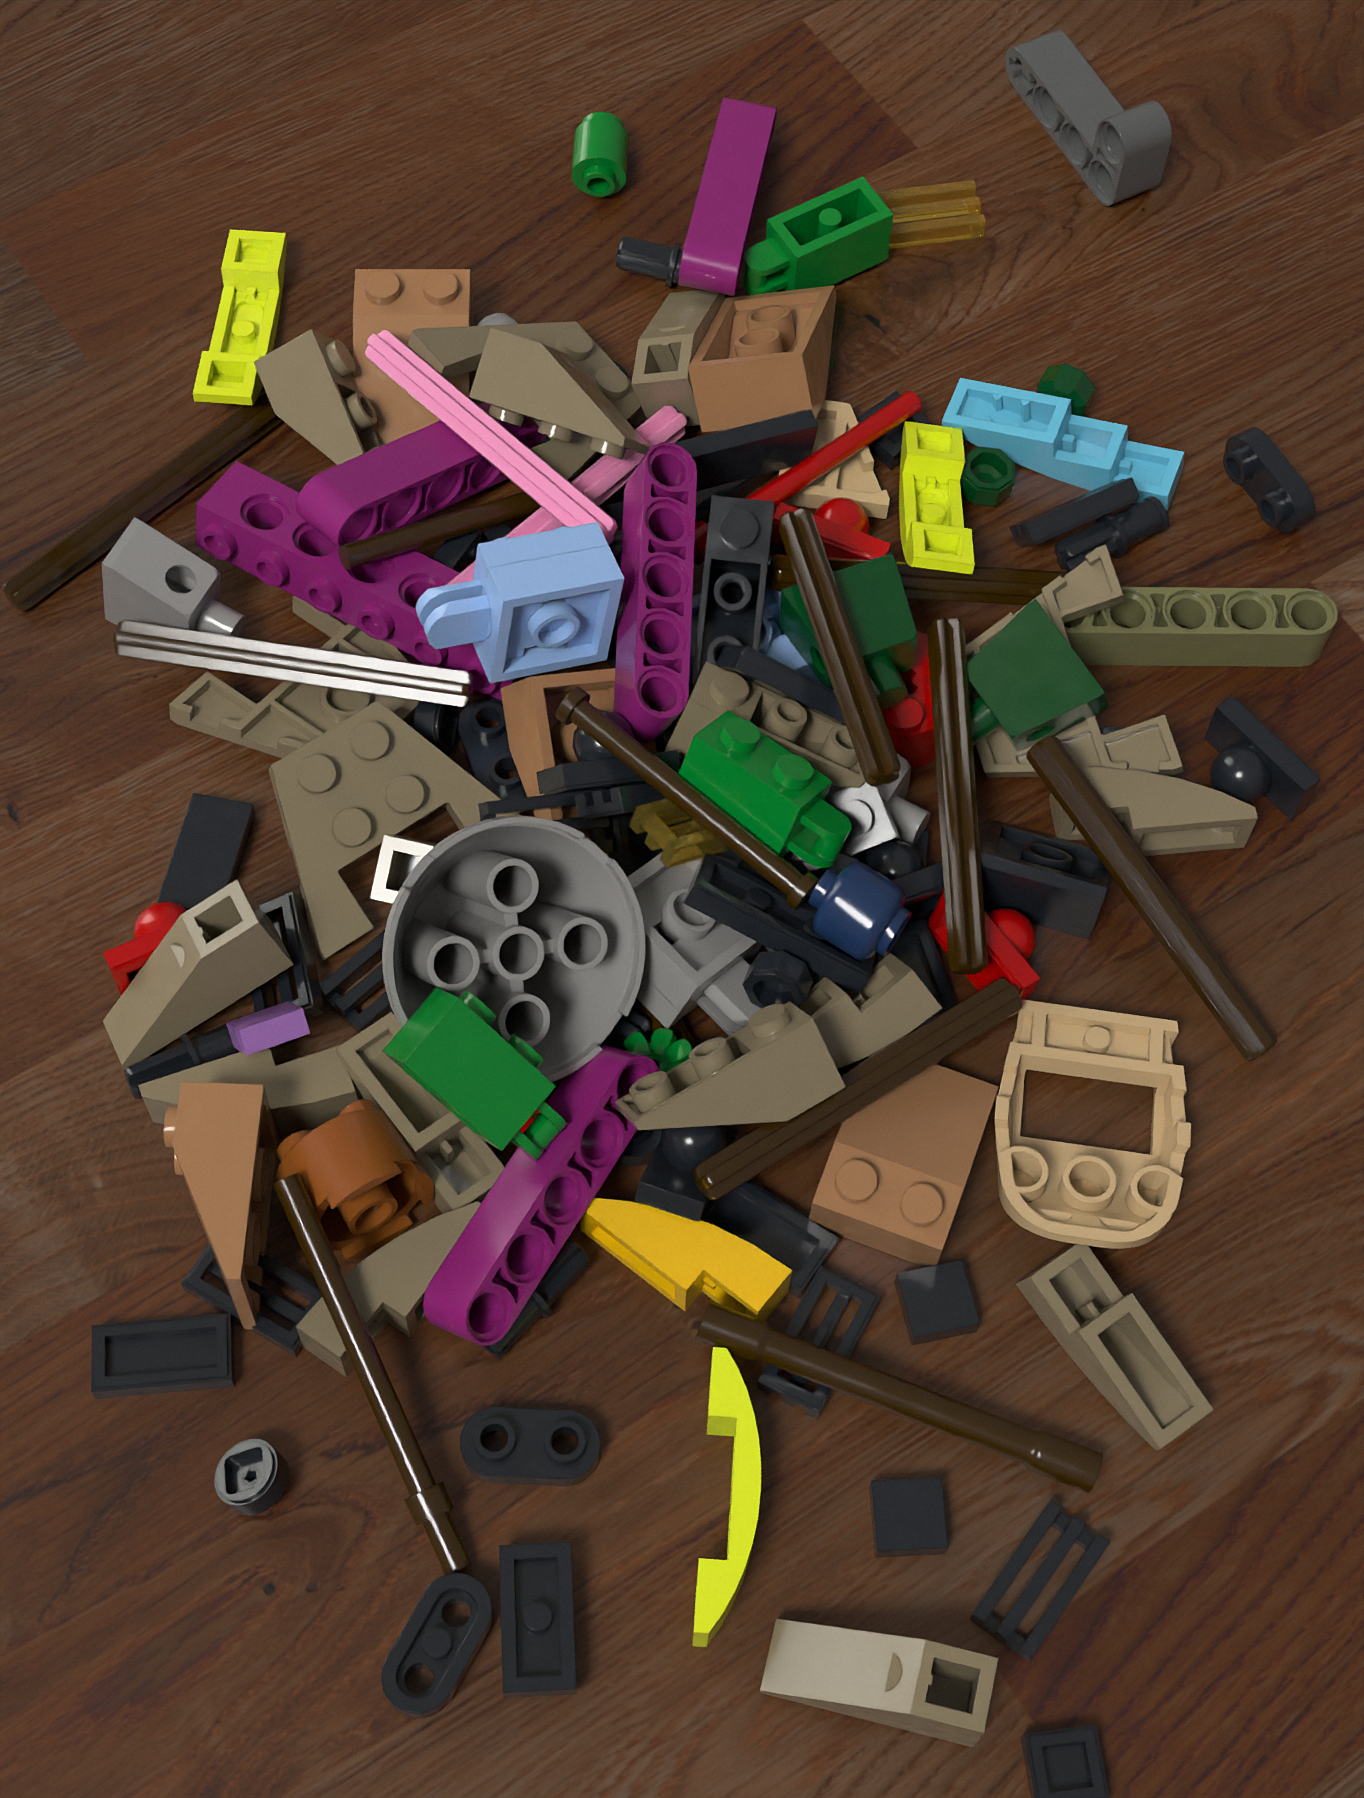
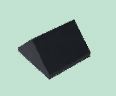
M991 820L980 854L984 910L988 912L1000 908L1016 910L1029 918L1034 925L1089 940L1100 912L1109 880L1108 870L1092 848L1069 840Z

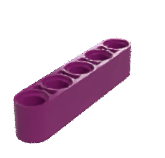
M723 97L683 249L678 285L735 296L771 147L777 107Z
M484 402L477 404L488 413L490 404ZM524 416L521 427L495 419L528 448L535 447L538 442L547 437V435L537 432L539 426L529 417ZM438 421L315 475L304 485L299 493L296 511L301 518L339 548L343 544L404 527L508 478L443 422Z
M665 442L650 448L627 480L624 489L620 566L624 582L618 606L613 713L619 714L630 723L636 737L635 740L639 743H650L658 739L684 710L689 697L697 469L692 456L683 447ZM653 532L661 536L663 540L659 539L656 535L653 534ZM649 586L658 590L662 596L653 592ZM646 641L654 644L660 653L653 651ZM642 697L651 700L659 712L646 705Z
M601 1044L600 1047L603 1050L584 1066L562 1079L547 1104L568 1124L558 1133L537 1161L517 1148L429 1282L424 1293L423 1308L425 1317L432 1325L480 1346L492 1345L505 1336L637 1131V1128L618 1110L615 1101L629 1094L630 1087L638 1079L659 1071V1068L652 1059L644 1055Z

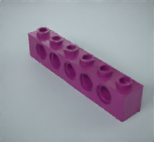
M238 461L225 472L196 504V546L205 550L212 557L225 560L258 577L265 584L276 586L300 598L318 611L329 613L361 629L371 638L385 641L414 656L423 664L469 671L473 674L474 690L488 694L501 701V688L530 677L525 676L489 683L473 643L442 649H434L429 644L424 627L421 625L415 607L418 599L427 589L448 584L460 574L459 572L415 550L351 569H345L339 559V548L297 513L296 502L299 492Z

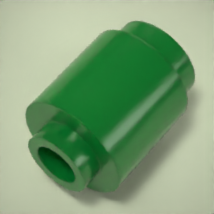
M608 112L591 113L582 120L574 134L572 181L579 190L594 197H605L615 194L626 183L629 136L622 121L617 116Z

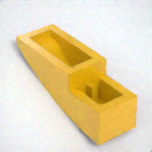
M593 1198L580 1218V1230L683 1311H686L699 1294L703 1292L717 1303L765 1321L789 1292L792 1274L790 1268L757 1246L701 1220L695 1222L640 1203Z

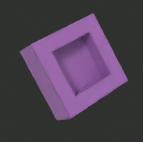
M289 1001L226 1022L233 1047L245 1055H250L310 1034L303 1008Z

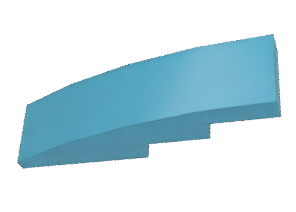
M960 378L942 419V426L962 429L963 439L976 446L1001 449L1018 465L1090 491L1112 481L1132 477L1140 496L1133 503L1138 504L1144 501L1145 498L1154 496L1162 503L1166 511L1169 509L1184 469V452L1128 441L1127 425L1072 415L1071 399Z

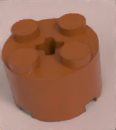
M369 1099L352 1102L340 1112L338 1117L327 1121L311 1132L303 1130L291 1134L280 1143L276 1150L281 1163L277 1168L274 1183L293 1174H300L333 1251L340 1250L346 1260L371 1253L404 1233L413 1224L408 1212L419 1199L426 1208L434 1193L433 1180L418 1156L385 1112L377 1109L372 1100Z

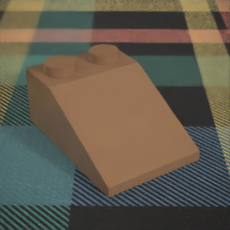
M355 269L353 302V360L355 371H353V379L358 391L368 398L375 410L377 422L373 424L380 444L385 445L440 420L367 359L365 351L369 345L367 343L368 338L372 334L378 335L381 331L387 330L407 345L411 332L418 328L474 326L470 269ZM472 371L448 380L469 397L472 389Z
M834 285L724 299L688 366L702 432L723 431L810 409L815 419L817 418L826 397L836 304Z
M615 668L531 676L500 689L509 748L527 797L544 795L539 793L536 772L560 764L579 762L572 747L573 733L577 726L573 722L565 725L555 717L559 705L573 689L581 687L590 694L589 703L599 711L613 712ZM642 697L646 705L650 707L649 699ZM655 740L650 743H640L651 753H657ZM576 806L533 811L535 817L548 820L578 817ZM666 808L654 809V810H647V811H641V812H634V813H627V814H620V815H614V816H622V815H630V814H638V813L662 811V810H666ZM580 830L589 839L588 830Z
M935 1064L842 1122L812 1201L809 1219L830 1233L923 1267L937 1265L999 1086Z
M181 1082L178 1106H168L166 1110L164 1143L166 1148H174L175 1174L184 1176L192 1201L243 1328L253 1329L252 1326H257L256 1320L257 1313L260 1314L261 1297L260 1294L249 1288L247 1280L263 1287L264 1271L257 1264L259 1255L264 1257V1254L266 1255L274 1192L273 1184L278 1157L276 1150L279 1147V1138L263 1084Z

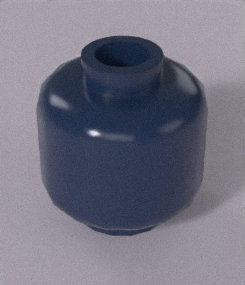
M852 862L839 875L828 869L817 883L808 901L809 904L817 908L813 920L814 932L837 948L861 961L868 960L876 952L885 957L897 942L912 914L911 911L904 908L906 903L904 889L861 862Z

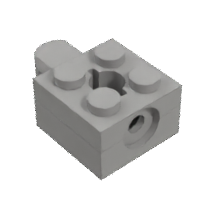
M686 835L627 877L638 899L645 930L644 971L636 998L667 1029L699 1005L730 1036L746 1027L749 1018L761 1009L750 1002L742 984L750 966L749 963L762 947V944L684 904L695 871L705 855ZM668 937L675 943L670 945L664 938Z

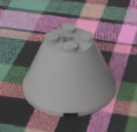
M502 816L469 825L439 842L424 855L403 882L393 902L385 928L382 950L384 983L390 1006L400 1027L404 1026L436 987L458 998L466 990L483 1002L497 1016L490 1027L503 1039L508 1041L514 1034L531 1046L545 1060L538 1070L549 1081L553 1082L584 1066L603 1050L600 1047L601 1043L611 1033L621 1016H628L639 991L644 971L645 930L638 899L624 871L615 859L609 858L594 842L585 837L584 833L565 824L539 817Z

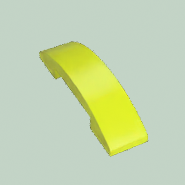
M230 229L221 267L224 287L209 351H202L193 389L195 402L253 405L257 400L263 384L254 361L273 351L284 282L287 247L286 233Z
M905 421L902 433L899 480L900 535L903 554L909 566L972 575L975 566L972 529L964 528L960 486L965 463L963 434L960 428Z
M713 1347L706 1435L734 1437L727 1560L699 1558L692 1644L695 1647H707L733 1607L749 1564L761 1495V1455L755 1414L748 1390L735 1361L727 1348Z

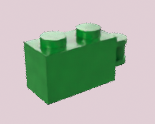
M860 177L767 219L766 240L748 248L744 255V289L749 294L755 295L772 293L781 289L789 291L831 286L887 260L893 213L864 177Z
M729 710L694 735L678 773L682 778L780 857L783 858L791 851L810 865L818 868H829L834 865L852 826L850 820L843 813L824 801L833 782L832 780L814 769L803 757L792 754L764 735L752 722L738 717Z
M436 987L382 1052L478 1137L501 1151L511 1141L525 1154L537 1161L558 1133L568 1124L544 1101L556 1087L538 1070L545 1060L518 1036L513 1034L508 1041L503 1039L490 1027L497 1016L470 992L465 990L458 998ZM536 1112L538 1116L523 1133L519 1131L533 1113Z

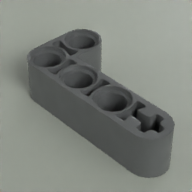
M1054 30L1007 49L1005 55L1006 71L1014 89L1103 205L1110 206L1159 185L1171 144L1172 131L1169 118L1157 101L1150 100L1124 110L1068 36L1061 30Z

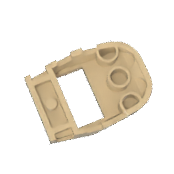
M1021 999L1022 1007L1018 1012L1017 1028L1013 1042H1010L999 1093L998 1096L996 1095L995 1107L999 1197L1004 1210L1021 1227L1056 1241L1111 1249L1132 1248L1149 1243L1159 1235L1176 1210L1183 1182L1181 1172L1184 1157L1191 1145V1123L1186 1122L1183 1098L1187 1091L1184 1067L1173 1064L1171 1046L1179 1033L1177 1021ZM1026 1070L1154 1087L1150 1155L1020 1136Z

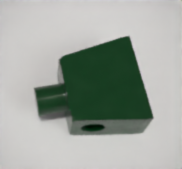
M892 553L833 572L881 710L898 704L906 697L908 690L900 675L907 673L913 668L918 642L915 624L896 560ZM798 585L782 589L779 625L821 684L834 690Z
M1036 599L1028 603L967 663L968 684L977 695V698L970 702L973 746L1000 727L1017 751H1021L1035 745L1045 737L1054 736L1109 708L1104 690Z

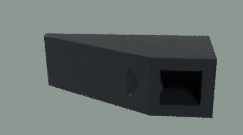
M711 496L692 684L696 683L706 661L716 665L724 646H749L759 651L774 520V502Z

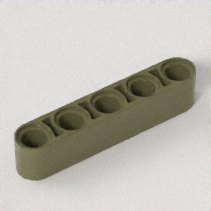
M1121 587L1125 602L1065 622L1064 625L1071 627L1065 628L1070 645L1084 665L1302 667L1313 664L1322 655L1337 622L1338 611L1335 603L1328 595L1319 590L1308 588ZM1117 624L1126 625L1130 629L1120 627ZM1178 625H1183V626H1186V627H1188V628H1190V629L1182 628V627H1180V626H1178Z

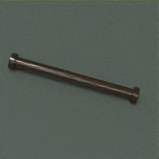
M576 687L565 697L556 711L555 717L565 725L573 722L788 896L785 903L793 910H799L807 902L819 882L816 876L811 872L804 876L589 703L590 694L581 687Z

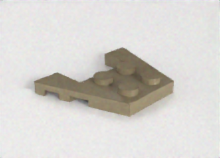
M576 321L418 328L411 332L407 344L411 350L449 380L478 369L491 327L540 342L568 354L630 425L643 411L631 385V380ZM532 419L538 426L540 425L541 421ZM576 432L572 444L548 436L550 441L530 448L569 482L587 470L590 461L599 453L588 449L591 437Z
M1106 545L1094 549L1085 556L1086 560L1063 578L1058 576L1042 588L1043 593L1035 598L1069 645L1070 642L1064 627L1065 622L1125 602ZM1023 608L1015 614L1010 612L967 644V663ZM968 684L969 701L971 702L977 698V695ZM1165 714L1106 735L1100 733L1096 718L1093 716L1054 735L1060 740L1079 767L1140 770L1160 775H1176L1184 772ZM1000 727L975 744L987 778L1039 777L1026 758V753L1031 747L1017 751Z
M293 596V613L331 637L320 649L408 662L397 647L385 641L371 638L361 629L329 613L320 612L309 603ZM207 671L169 704L170 720L178 725L283 758L377 700L409 726H412V720L419 701L283 681L256 704Z
M378 700L278 760L269 768L289 848L292 849L300 879L301 894L304 899L305 908L308 909L315 935L314 942L317 954L321 960L325 961L374 928L338 872L380 847L384 835H399L441 807L446 808L461 830L481 821L478 804L501 800ZM511 813V814L496 815V818H497V817H502V816H521V815L518 814V813Z

